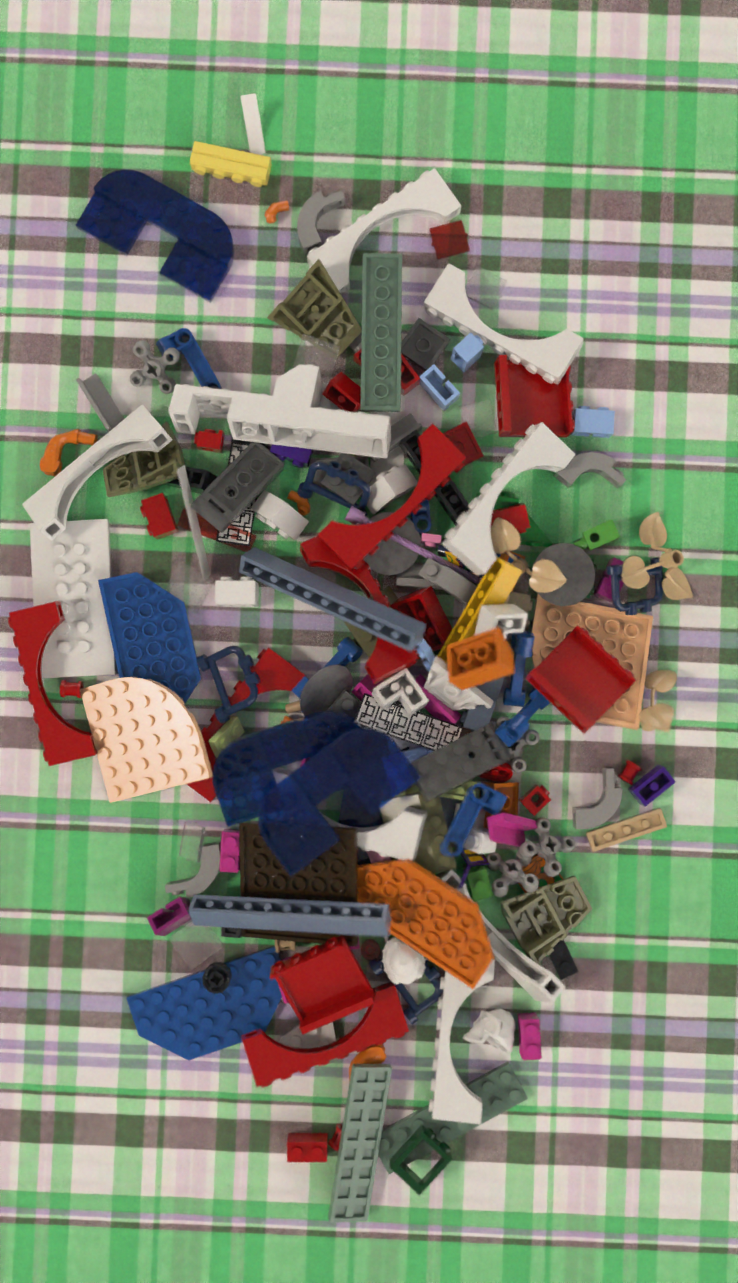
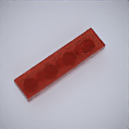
M183 508L177 526L192 532L187 510ZM196 512L201 535L216 541L217 534L220 531ZM231 525L228 526L230 530L251 537L250 546L222 544L245 553L253 548L257 535ZM232 534L231 538L239 539V536L237 534Z

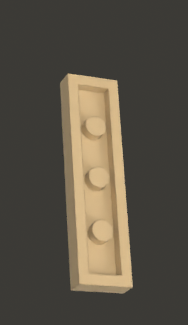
M656 808L585 833L591 851L595 852L666 828L667 824L661 808Z

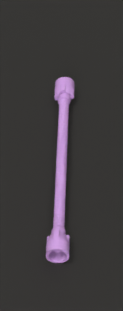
M351 506L345 518L346 521L354 525L374 523L365 516V512L354 506ZM396 533L390 538L406 548L408 547V549L410 548V550L419 553V555L421 554V556L427 559L430 558L450 568L467 580L476 583L477 586L482 577L474 576V574L465 571V569L463 570V568L450 563L446 559L443 560V558L436 554L434 555V553L432 554V552L425 548L423 549V547L421 548V546L412 543V541L410 542V540Z

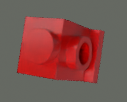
M205 429L195 433L194 443L197 444L196 446L199 450L222 453L225 433L223 430H219L216 433L215 430Z
M536 784L518 799L533 816L551 801L548 797L550 792L543 785L539 787ZM535 794L539 797L537 801L532 800V796Z

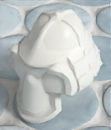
M396 937L389 941L387 940L382 950V962L388 978L394 984H410L415 979H420L426 968L424 956Z
M503 1009L489 1012L481 1010L480 1016L473 1022L472 1029L464 1034L463 1039L476 1044H483L487 1041L495 1048H500L504 1052L510 1053L513 1051L516 1023L509 1011Z

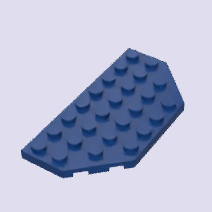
M138 572L98 580L119 678L138 677L151 679L172 690L186 703L200 682L201 674L197 663L185 602Z
M275 945L225 962L232 972V979L228 988L221 993H211L204 988L202 977L205 970L129 995L126 999L138 1035L182 1058L192 1060L241 1043V1035L260 1028L265 1032L282 998L278 982L275 978L270 979L271 966L277 961H281L280 954L275 951Z

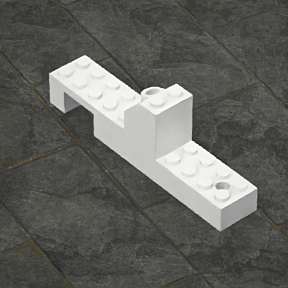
M299 364L278 377L273 396L265 393L255 394L247 391L238 392L228 389H213L207 386L196 387L189 384H175L168 410L177 433L195 435L200 415L227 418L234 440L386 459L388 458L391 442L390 417L382 414L371 415L363 412L354 413L340 409L329 410L319 407L323 390L320 368L311 364Z

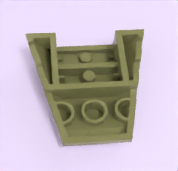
M320 259L306 272V276L285 300L279 303L267 317L269 320L278 323L288 331L290 330L301 339L310 342L335 359L362 332L360 324Z
M168 422L161 426L172 438V441L158 453L153 451L131 452L126 456H119L103 468L108 497L150 489L179 478L177 469L185 465L182 449Z
M576 876L565 878L538 888L534 892H527L501 902L502 914L519 946L528 958L538 965L542 964L541 961L546 955L549 956L554 951L553 948L560 940L563 941L568 936V931L572 927L575 928L592 910Z

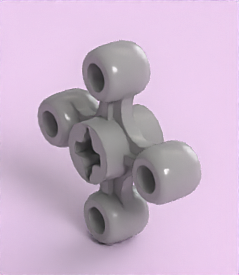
M138 341L133 347V352L137 357L143 359L145 365L144 369L136 370L130 375L131 384L135 387H140L146 382L147 378H156L159 382V388L163 393H172L176 382L173 378L166 375L165 368L167 365H173L179 360V351L175 348H168L162 357L153 356L150 352V345L146 341Z
M505 716L498 718L496 727L498 728L502 721L510 719ZM527 730L516 741L517 743L513 745L514 749L507 747L512 756L510 765L514 772L522 773L525 771L527 764L520 756V749L524 745H535L538 743L540 737L537 731ZM530 734L534 735V739L532 741L529 740ZM520 761L521 767L516 768V763Z
M542 817L536 820L537 829H534L539 834V842L536 844L531 841L522 843L519 847V853L524 858H530L535 854L545 858L544 872L547 876L554 877L562 870L561 864L555 859L556 852L568 853L575 848L576 843L571 836L562 837L560 840L550 836L551 823L547 818Z
M519 850L516 853L515 860L509 859L506 862L496 852L487 855L486 858L489 861L487 867L490 870H499L502 873V877L496 879L492 884V892L495 896L504 897L508 892V886L521 883L527 892H534L538 889L539 880L537 876L525 874L522 871L523 866L531 863L532 857H522Z

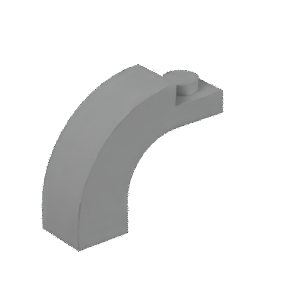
M342 190L330 192L326 197H323L321 191L312 195L303 205L298 216L297 231L304 255H307L314 247L319 248L322 246L320 236L316 230L317 222L327 212L345 205V197Z
M595 452L574 456L565 469L557 471L553 475L567 488L573 484L578 476L587 472H594L603 476L617 489L627 480L619 469L612 468L616 460Z
M430 558L427 559L418 574L420 577L448 592L465 606L477 588L476 585L463 576Z
M602 767L603 791L600 799L595 804L588 807H572L573 827L575 829H590L600 826L608 821L617 811L622 799L623 788L615 787L618 777L617 772H614L613 768Z
M221 842L201 845L199 847L201 867L198 874L189 879L168 882L165 885L166 893L172 892V895H179L184 893L183 890H186V896L189 898L207 889L219 873Z

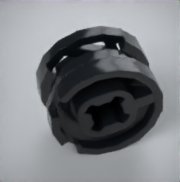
M214 962L210 964L202 977L204 988L211 993L225 991L232 979V972L225 963Z

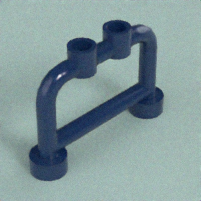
M322 461L311 464L305 482L299 485L297 493L300 497L309 499L312 497L313 492L347 508L353 506L334 492L313 483L316 471L321 469L326 471L329 477H339L345 480L347 485H356L363 490L359 504L355 503L354 507L365 512V516H367L365 508L371 495V489L364 480L358 478L359 472L357 470L349 469L348 472L340 470L341 464L337 461H331L329 464Z
M660 557L651 558L650 565L658 563ZM623 565L606 566L607 575H611L612 603L618 611L625 612V615H636L637 609H640V612H651L652 606L657 605L663 597V566L646 570L649 576L655 575V596L651 599L625 602V604L620 602L619 581H622Z
M232 645L208 657L205 654L197 657L200 669L203 672L210 669L223 705L215 709V715L221 724L229 721L230 715L252 705L258 697L256 684L260 683V678L256 672L252 673L250 667L254 665V661L249 654L245 655L242 648ZM235 653L238 656L239 666L245 675L244 680L250 689V695L247 699L231 706L216 661Z
M424 957L426 959L424 973L435 988V992L418 1005L403 983L394 984L409 1005L403 1012L412 1025L419 1020L417 1017L419 1014L439 1000L443 989H440V980L438 979L441 975L435 966L429 967L427 964L429 959ZM383 958L379 961L373 959L369 962L370 967L377 976L385 972L382 962Z

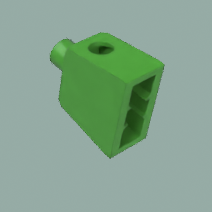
M613 519L582 532L583 537L573 541V543L582 550L588 548L589 551H592L619 539L620 535ZM597 535L598 541L592 542L590 536Z
M463 864L464 871L466 869L467 864ZM471 866L466 878L472 900L478 901L492 897L493 892L485 866Z

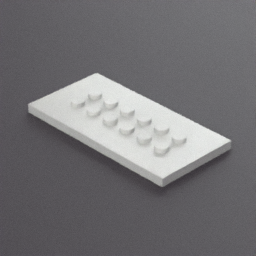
M109 520L66 521V529L52 541L39 531L35 523H30L33 607L60 601L65 618L54 630L46 644L42 658V679L117 674L115 655L98 580L112 577Z

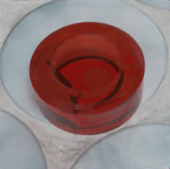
M367 939L362 943L361 955L365 959L373 960L379 956L380 945L376 940Z

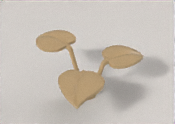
M655 512L642 521L639 528V536L643 544H651L652 549L665 553L661 555L658 563L646 567L640 557H628L623 563L622 580L630 588H643L650 580L646 570L663 566L664 568H669L665 572L666 578L662 581L665 595L672 600L692 598L690 585L684 573L678 568L683 563V554L679 550L672 551L671 548L665 549L661 547L667 540V532L659 512Z
M502 518L495 519L490 528L494 552L502 554L506 551L507 555L514 560L511 564L523 571L521 575L525 572L531 575L529 585L533 590L540 593H548L560 588L567 581L559 567L547 559L537 561L533 565L531 572L526 560L518 558L510 552V550H516L520 546L521 540L517 529ZM509 594V596L507 597V599H506V601L504 602V604H507V603H508L510 594Z
M658 670L651 672L645 677V687L652 690L650 706L641 709L639 713L641 727L644 731H653L655 729L666 732L670 731L674 710L668 704L660 703L654 705V694L656 691L665 693L674 687L677 681L675 671Z

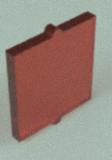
M462 220L429 228L432 239L431 246L434 247L437 260L470 252L467 241L468 234L465 233Z

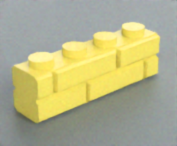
M194 141L190 158V166L196 174H213L218 179H224V177L232 178V181L236 183L246 181L255 187L268 185L272 167L271 157Z

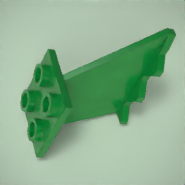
M501 491V495L498 496L493 510L519 504V498L513 492ZM528 515L531 528H527L526 532L519 534L520 545L535 547L552 546V542Z

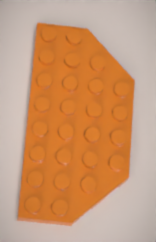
M409 859L358 865V903L388 905L392 919L389 933L471 989H474L494 958L479 905Z

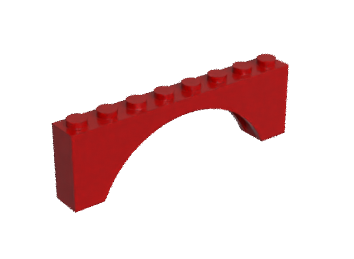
M434 424L418 437L417 443L421 455L420 476L415 490L402 507L382 520L364 525H348L331 521L318 534V538L350 571L354 568L358 570L365 563L363 559L367 555L373 556L380 549L378 545L383 540L387 542L394 535L392 531L397 526L402 528L408 522L407 517L411 513L415 515L423 507L421 503L425 499L431 500L437 493L435 490L440 485L444 487L451 480L449 476L454 471L458 473L465 466L464 461L466 457Z
M318 535L300 543V552L308 567L325 568L340 573L353 581L368 599L390 608V602L387 596L382 595L379 590L380 584L370 574L371 569L367 562L358 570L354 568L350 571L318 538ZM377 636L375 649L367 660L365 669L375 685L403 669L415 665L419 654L416 651V647L412 651H408Z
M54 601L9 612L8 623L14 631L13 642L19 650L18 661L24 669L23 680L29 688L28 699L35 711L33 719L38 724L40 730L38 738L44 746L43 757L45 762H48L49 766L96 755L97 750L95 749L93 734L81 730L66 721L51 704L43 685L41 669L46 644L54 630L65 620L61 602Z
M269 647L267 650L263 649L257 656L259 661L255 666L250 667L252 673L256 672L260 678V683L256 684L258 695L274 690L291 691L304 676L307 677V675ZM245 680L237 682L233 688L235 690L234 694L231 697L228 695L232 706L249 697L250 689ZM215 713L209 720L212 722L209 727H204L201 730L213 777L187 783L188 786L209 802L215 799L225 785L219 771L218 760L208 742L225 724H221L218 721Z
M388 982L374 987L375 1004L368 1006L362 1019L348 1034L328 1045L315 1048L287 1046L272 1039L261 1028L241 1035L256 1087L270 1086L273 1083L272 1081L289 1079L294 1073H305L311 1070L313 1066L329 1064L332 1059H343L348 1057L349 1053L354 1051L363 1052L368 1049V1046L373 1044L382 1045L387 1039L392 1037L395 1039L403 1037L406 1032H409L395 985L392 982Z

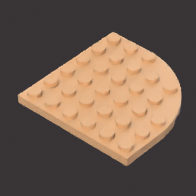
M537 594L531 633L535 637L532 652L534 668L577 625L580 628L586 629L590 637L594 641L601 643L604 650L609 655L615 656L619 664L624 669L630 670L637 680L597 722L638 730L653 616L641 613L625 615V612H620L615 608L581 601L570 606H558L547 602Z
M123 677L80 689L110 803L213 777L203 737L195 717L184 706V701L166 686L151 679Z

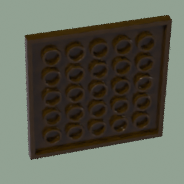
M241 820L239 822L241 897L358 903V828ZM242 928V937L323 944L332 937L343 935L349 946L357 947L358 935Z

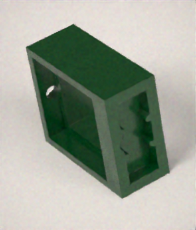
M423 1125L413 1133L389 1160L390 1169L419 1196L452 1161L449 1145L444 1141L440 1142L436 1138L435 1132L429 1127L426 1129ZM424 1140L442 1158L421 1179L403 1161Z

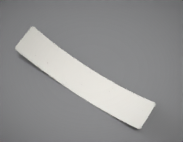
M256 94L241 95L250 153L265 154Z

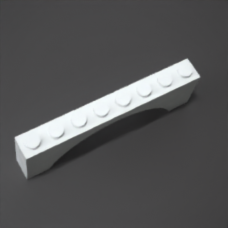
M435 168L431 171L427 170L415 182L407 183L402 191L391 194L386 202L375 205L370 213L359 216L354 224L343 227L338 235L327 238L322 246L311 249L308 253L309 255H307L308 264L312 267L320 259L342 295L350 289L349 269L352 257L364 237L374 228L386 221L403 216H423L445 224L460 214L461 204Z
M448 263L424 301L426 313L432 317L437 316L441 318L447 326H455L465 336L469 333L479 336L484 343L483 345L492 347L495 353L507 355L511 362L515 364L520 363L530 373H538L543 376L542 378L546 382L551 384L554 382L558 385L581 349L584 338L568 329L552 337L539 340H518L495 332L485 325L473 311L466 295L465 272Z
M142 404L22 505L39 531L52 541L66 529L67 515L71 503L81 486L94 472L109 461L124 454L136 451H153L158 453L172 441V438Z
M543 422L537 425L532 424L525 431L526 436L524 439H520L514 445V452L508 454L502 461L504 463L503 466L493 472L491 475L493 479L490 483H486L479 492L481 494L479 497L474 498L469 503V510L461 514L456 521L458 524L455 528H451L445 534L446 539L442 544L477 576L485 574L497 559L491 541L490 523L493 507L504 486L513 477L526 470L542 469L557 472L565 469L575 456V453Z
M279 767L271 771L262 812L263 817L268 818L271 822L351 827L337 823L319 812L305 796L296 772ZM408 806L399 816L385 824L367 828L353 827L358 828V846L364 851L372 850L378 852L383 857L391 856L398 858V860L409 859L414 861L417 857L427 812Z
M452 869L436 875L472 900L465 883L462 889H459L458 886L461 879ZM481 913L495 960L535 1001L554 1002L565 989V986L552 972L544 969L513 946Z
M494 958L474 989H471L446 971L445 976L440 979V989H443V997H439L438 1000L441 1018L437 1017L436 1030L440 1031L439 1038H435L434 1050H438L437 1058H433L432 1070L436 1071L435 1079L431 1078L430 1091H434V1097L429 1100V1112H432V1119L481 1125L482 1099L465 1085L454 1067L449 1046L450 1032L455 1015L464 1000L478 987L493 980Z

